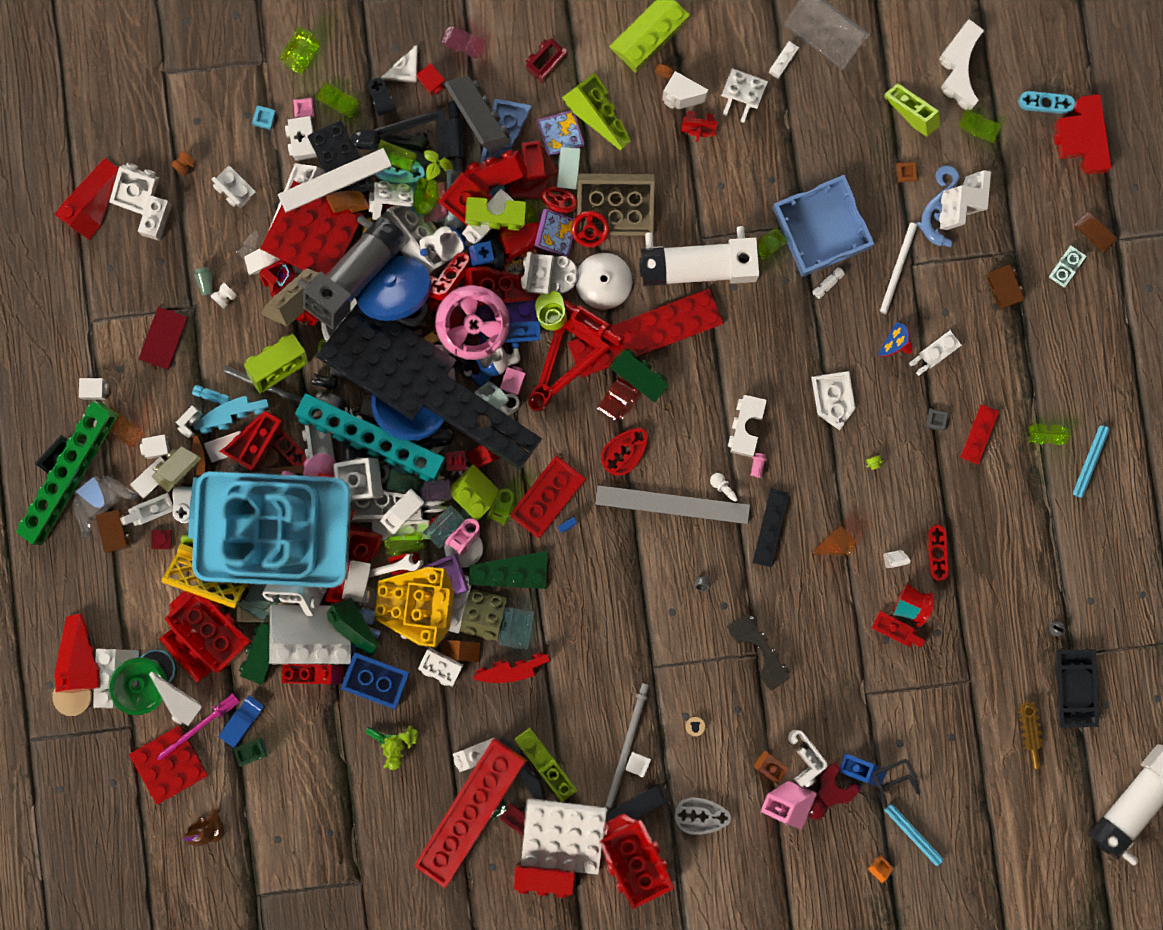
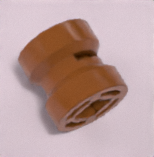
M182 150L178 154L179 158L173 160L170 165L185 177L189 173V168L194 167L197 162Z

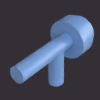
M366 607L359 609L366 624L373 625L376 619V612ZM369 627L373 636L378 638L381 631ZM351 642V651L355 652L357 646Z

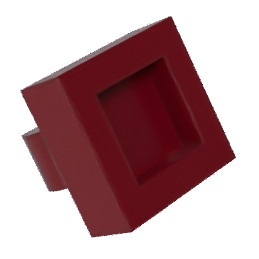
M465 451L446 452L447 472L466 471Z

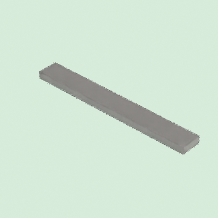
M599 485L597 486L595 505L742 524H748L750 508L748 504Z

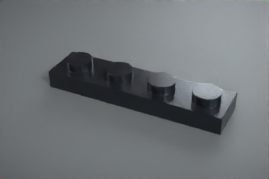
M770 488L752 561L754 564L772 567L789 496L788 492Z

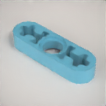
M1026 91L1019 97L1018 104L1023 110L1067 114L1074 108L1075 101L1069 95ZM1027 96L1029 97V100H1031V101H1035V100L1037 99V97H1039V99H1038V101H1037V106H1035V105H1036V102H1030L1029 105H1026V101H1023V100H1024ZM1043 98L1051 100L1052 104L1050 107L1042 105L1041 101ZM1056 99H1058L1057 103H1063L1066 100L1067 104H1070L1066 109H1064V105L1059 104L1054 108Z

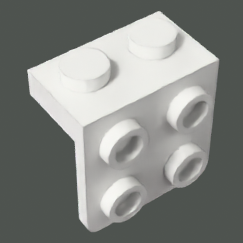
M374 182L373 192H369L368 198L369 212H372V219L376 220L381 216L383 203L412 207V187L404 183Z

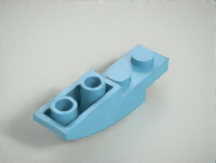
M247 396L236 398L207 413L196 423L194 430L200 432V434L211 433V429L219 428V430L230 429V425L235 424V416L236 419L248 417L247 414L255 412V415H259L267 409H271L270 402L265 399L250 403Z

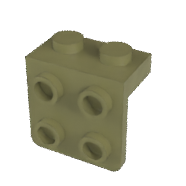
M471 589L462 616L460 633L497 641L507 598Z

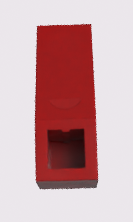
M282 664V683L343 684L344 665Z

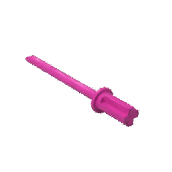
M232 693L216 707L213 706L215 710L213 713L183 735L176 743L160 753L157 759L161 760L178 745L184 743L218 715L222 719L225 713L240 703Z

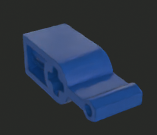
M490 241L473 244L469 247L472 267H480L494 261Z
M248 695L218 737L233 748L237 747L265 706Z

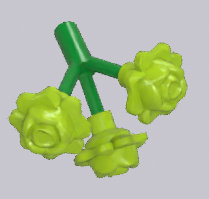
M412 725L408 726L405 733H399V735L381 734L371 727L366 729V734L380 742L383 748V755L387 757L384 768L388 767L390 770L398 769L403 764L401 750L404 749L402 741H405L408 744V748H411L412 744H417L419 738L418 731L413 729Z

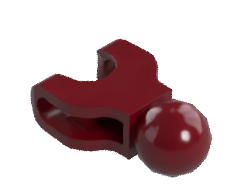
M837 762L831 763L818 777V790L815 792L817 794L807 816L811 820L822 819L826 815L827 809L836 803H849L861 790V786L858 783H853L844 790L836 786L835 776L841 768Z

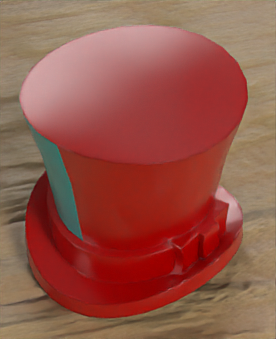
M906 583L896 600L893 615L913 619L912 621L917 622L915 626L920 627L929 619L934 606L933 593L922 594Z

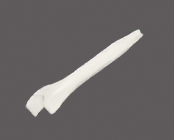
M407 554L396 563L370 569L368 578L396 570H419L423 565V560H419L417 564H414L412 561L413 554Z

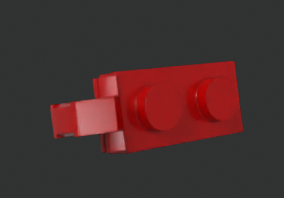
M879 611L871 629L905 646L911 647L913 643L922 647L925 642L924 639L916 636L918 631L914 630L915 628L882 611Z

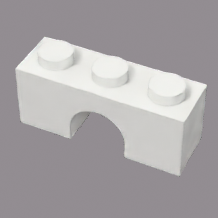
M744 395L742 399L738 400L736 410L740 411L738 418L734 417L732 428L735 429L734 436H730L728 447H731V453L748 457L754 456L758 437L751 436L746 432L745 423L750 419L762 420L766 405L765 399Z

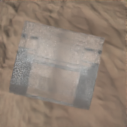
M366 587L362 602H359V605L375 608L378 590Z

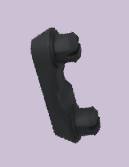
M417 132L416 136H400L393 133L380 137V141L414 151H423L429 144L428 135L425 132L422 134Z

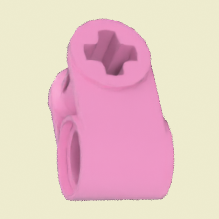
M466 519L447 538L445 544L455 549L459 556L464 555L480 536L479 523L475 519ZM470 527H473V528L476 529V530H475L474 532H472V533H469V532L466 531V530H467L468 528H470Z

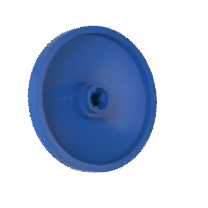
M395 256L355 299L361 311L367 316L384 321L397 320L413 314L424 305L430 295L431 280L427 269L419 261L410 257Z
M372 395L371 408L376 422L386 433L395 438L409 441L424 439L438 431L445 422V420L425 407L421 409L412 421Z

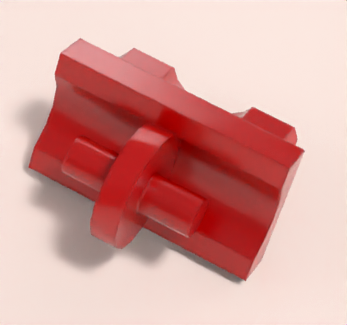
M687 111L686 116L683 117L681 132L689 133L690 136H696L695 142H699L700 137H715L717 127L715 115L707 113L704 119H697L695 111Z

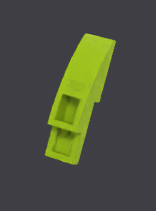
M530 727L515 738L517 744L561 802L577 791L573 783Z

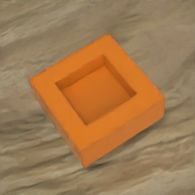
M880 855L873 861L868 870L883 883L894 868Z

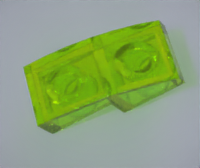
M326 82L323 83L315 97L323 104L349 118L353 116L360 103L358 99L343 93L340 89Z
M965 109L958 128L983 140L995 143L1001 129V124L985 119L983 115Z

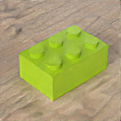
M292 333L289 336L281 337L275 345L265 347L259 355L248 358L244 367L247 376L261 394L307 365L308 360L305 350Z

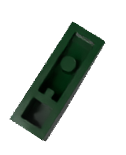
M352 597L332 604L326 614L328 621L335 630L369 656L373 655L379 645Z

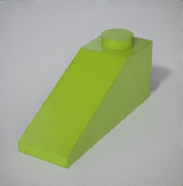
M897 83L884 94L885 98L908 123L926 137L940 126L939 111Z

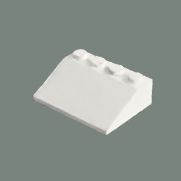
M270 605L269 664H350L351 642L336 631L328 621L326 612L331 606H319L313 616H306L300 605Z

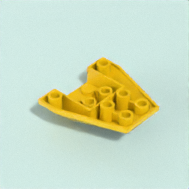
M426 567L379 580L375 620L418 645L437 647L450 629L454 587L446 569Z

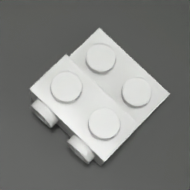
M126 163V165H122L118 169L109 202L143 215L149 196L155 195L159 177L155 176V172L145 169L143 172L137 169V165Z

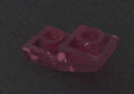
M450 26L447 27L441 44L456 52L462 51L475 59L479 57L485 40Z

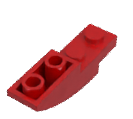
M543 652L533 655V660L525 662V659L514 663V668H511L509 661L504 662L503 659L493 663L494 667L487 670L486 667L476 670V675L472 677L474 680L489 683L515 682L535 676L533 668L549 662L550 659L548 654L543 655Z

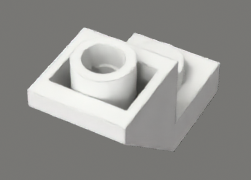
M410 489L389 509L380 522L394 535L425 502Z

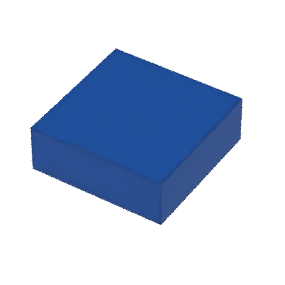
M572 517L557 528L563 534L576 526L577 521Z

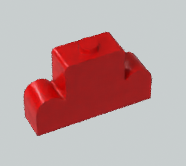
M1097 94L1080 97L1072 109L1074 116L1059 118L1054 124L1056 133L1053 136L1054 144L1058 147L1060 159L1083 157L1080 167L1084 173H1106L1111 169L1101 96Z

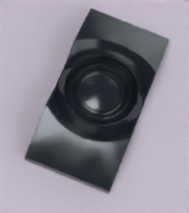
M1096 649L1056 650L1055 674L1059 728L1099 727Z
M504 737L498 739L499 742L523 757L522 750ZM526 761L518 774L534 800L544 801L540 779L535 776Z

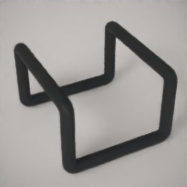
M907 759L873 772V777L878 785L877 793L885 808L888 807L884 789L909 779L915 792L920 794L917 776ZM906 763L911 775L904 776L883 786L881 785L877 777L878 774Z

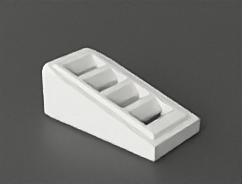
M901 550L884 554L887 569L910 563L909 557Z

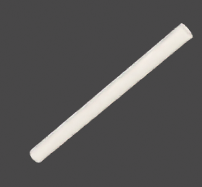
M910 223L880 309L881 313L887 314L917 228L915 223Z

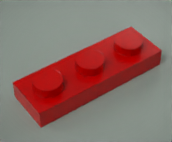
M983 404L979 406L960 455L961 459L979 464L999 413L998 410Z
M171 629L160 637V642L196 683L209 675L212 670L199 658L195 659L188 652L190 648L186 644L181 645L175 639L177 635Z

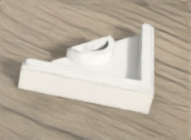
M414 46L381 79L383 81L417 82L418 46Z

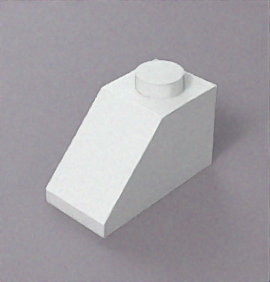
M260 248L244 256L249 275L257 274L263 268L280 260L261 251Z

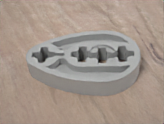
M685 798L675 809L676 824L687 834L701 835L712 833L724 828L731 821V815L726 809L704 798ZM683 809L688 814L692 810H695L696 814H701L702 811H705L708 818H705L704 822H701L700 818H695V821H691L690 817H685V820H681L678 813H682ZM721 812H724L728 819L720 823L719 819L712 817L720 816Z

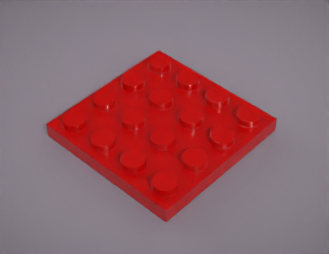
M293 181L290 189L300 185V183ZM326 196L287 213L281 205L260 250L302 271L308 268L326 275L343 257L359 225L357 219L362 214L358 212L351 213L349 209L334 213Z

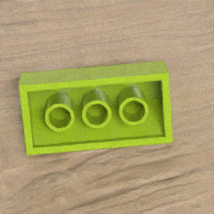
M656 0L609 48L637 73L689 22L690 14L674 0Z

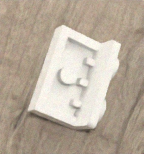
M527 252V257H524L523 261L525 272L521 277V287L527 293L549 295L554 263L552 255H539Z

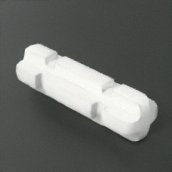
M839 267L835 269L833 274H830L820 284V287L818 286L814 289L813 294L820 299L825 292H828L838 282V279L840 280L845 275L844 271Z

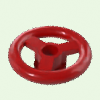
M551 186L545 188L541 193L542 201L553 212L559 214L568 213L577 208L578 202L576 197L564 188ZM551 192H558L564 195H555ZM567 200L572 201V205L569 207L564 205Z
M584 211L573 220L571 232L573 238L580 245L596 247L602 244L608 237L609 224L601 213ZM592 216L602 222L603 231L597 229L593 224ZM586 217L587 224L581 232L577 233L579 221ZM592 228L593 232H588L587 229ZM597 236L600 237L598 240L593 242H588L582 239L583 237H585L588 240H593Z

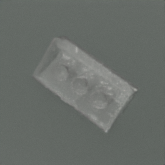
M799 0L783 24L841 70L848 65L870 36V34L826 0Z

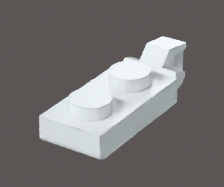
M169 493L129 509V515L120 518L122 525L131 522L134 523V526L141 525L173 512V503Z

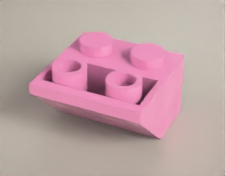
M787 781L768 793L761 812L802 830L817 793Z

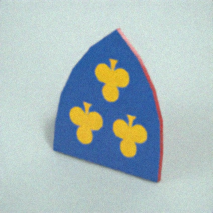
M896 322L877 355L883 357L891 356L900 350L909 355L912 352V344L910 343V333L907 326Z

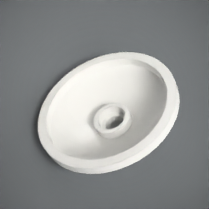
M598 253L585 259L579 266L576 289L580 298L587 305L600 310H608L619 306L629 296L632 288V274L628 265L620 257L610 253ZM602 276H606L608 280L606 282H602L600 278Z

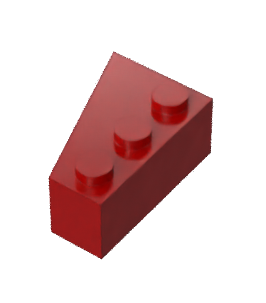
M508 150L502 153L500 157L491 156L486 158L485 162L469 164L464 173L488 192L491 187L503 186L524 177L528 170L520 151L513 152Z
M264 411L219 452L246 468L257 472L285 421L270 412Z

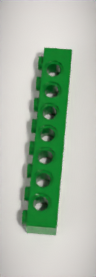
M92 401L87 406L84 417L77 423L74 434L67 440L64 451L57 457L54 468L49 471L44 485L39 488L34 502L29 505L27 514L19 522L16 531L18 535L32 545H43L117 420L118 413L101 402Z

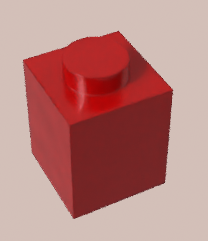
M431 63L416 74L417 80L431 97L434 94H440L445 89L444 83L446 82Z

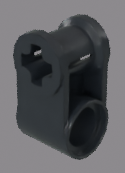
M378 77L371 79L368 86L378 116L395 111L396 107L385 82ZM376 84L380 86V91L375 89Z

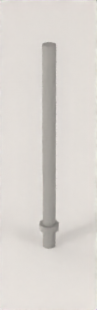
M642 683L640 692L636 695L637 702L606 802V806L610 808L614 806L645 700L647 701L648 699L646 696L649 689L648 684Z

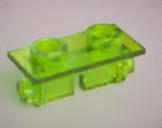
M1033 424L1029 426V433L1031 434L1028 442L1036 444L1053 443L1054 445L1067 444L1070 437L1069 429L1065 425H1050V431H1047V425Z
M418 531L404 534L405 541L403 542L401 535L387 537L384 540L385 547H389L386 555L398 556L403 554L402 551L410 550V552L420 551L425 545V541L420 542V540H423L422 532L418 533Z

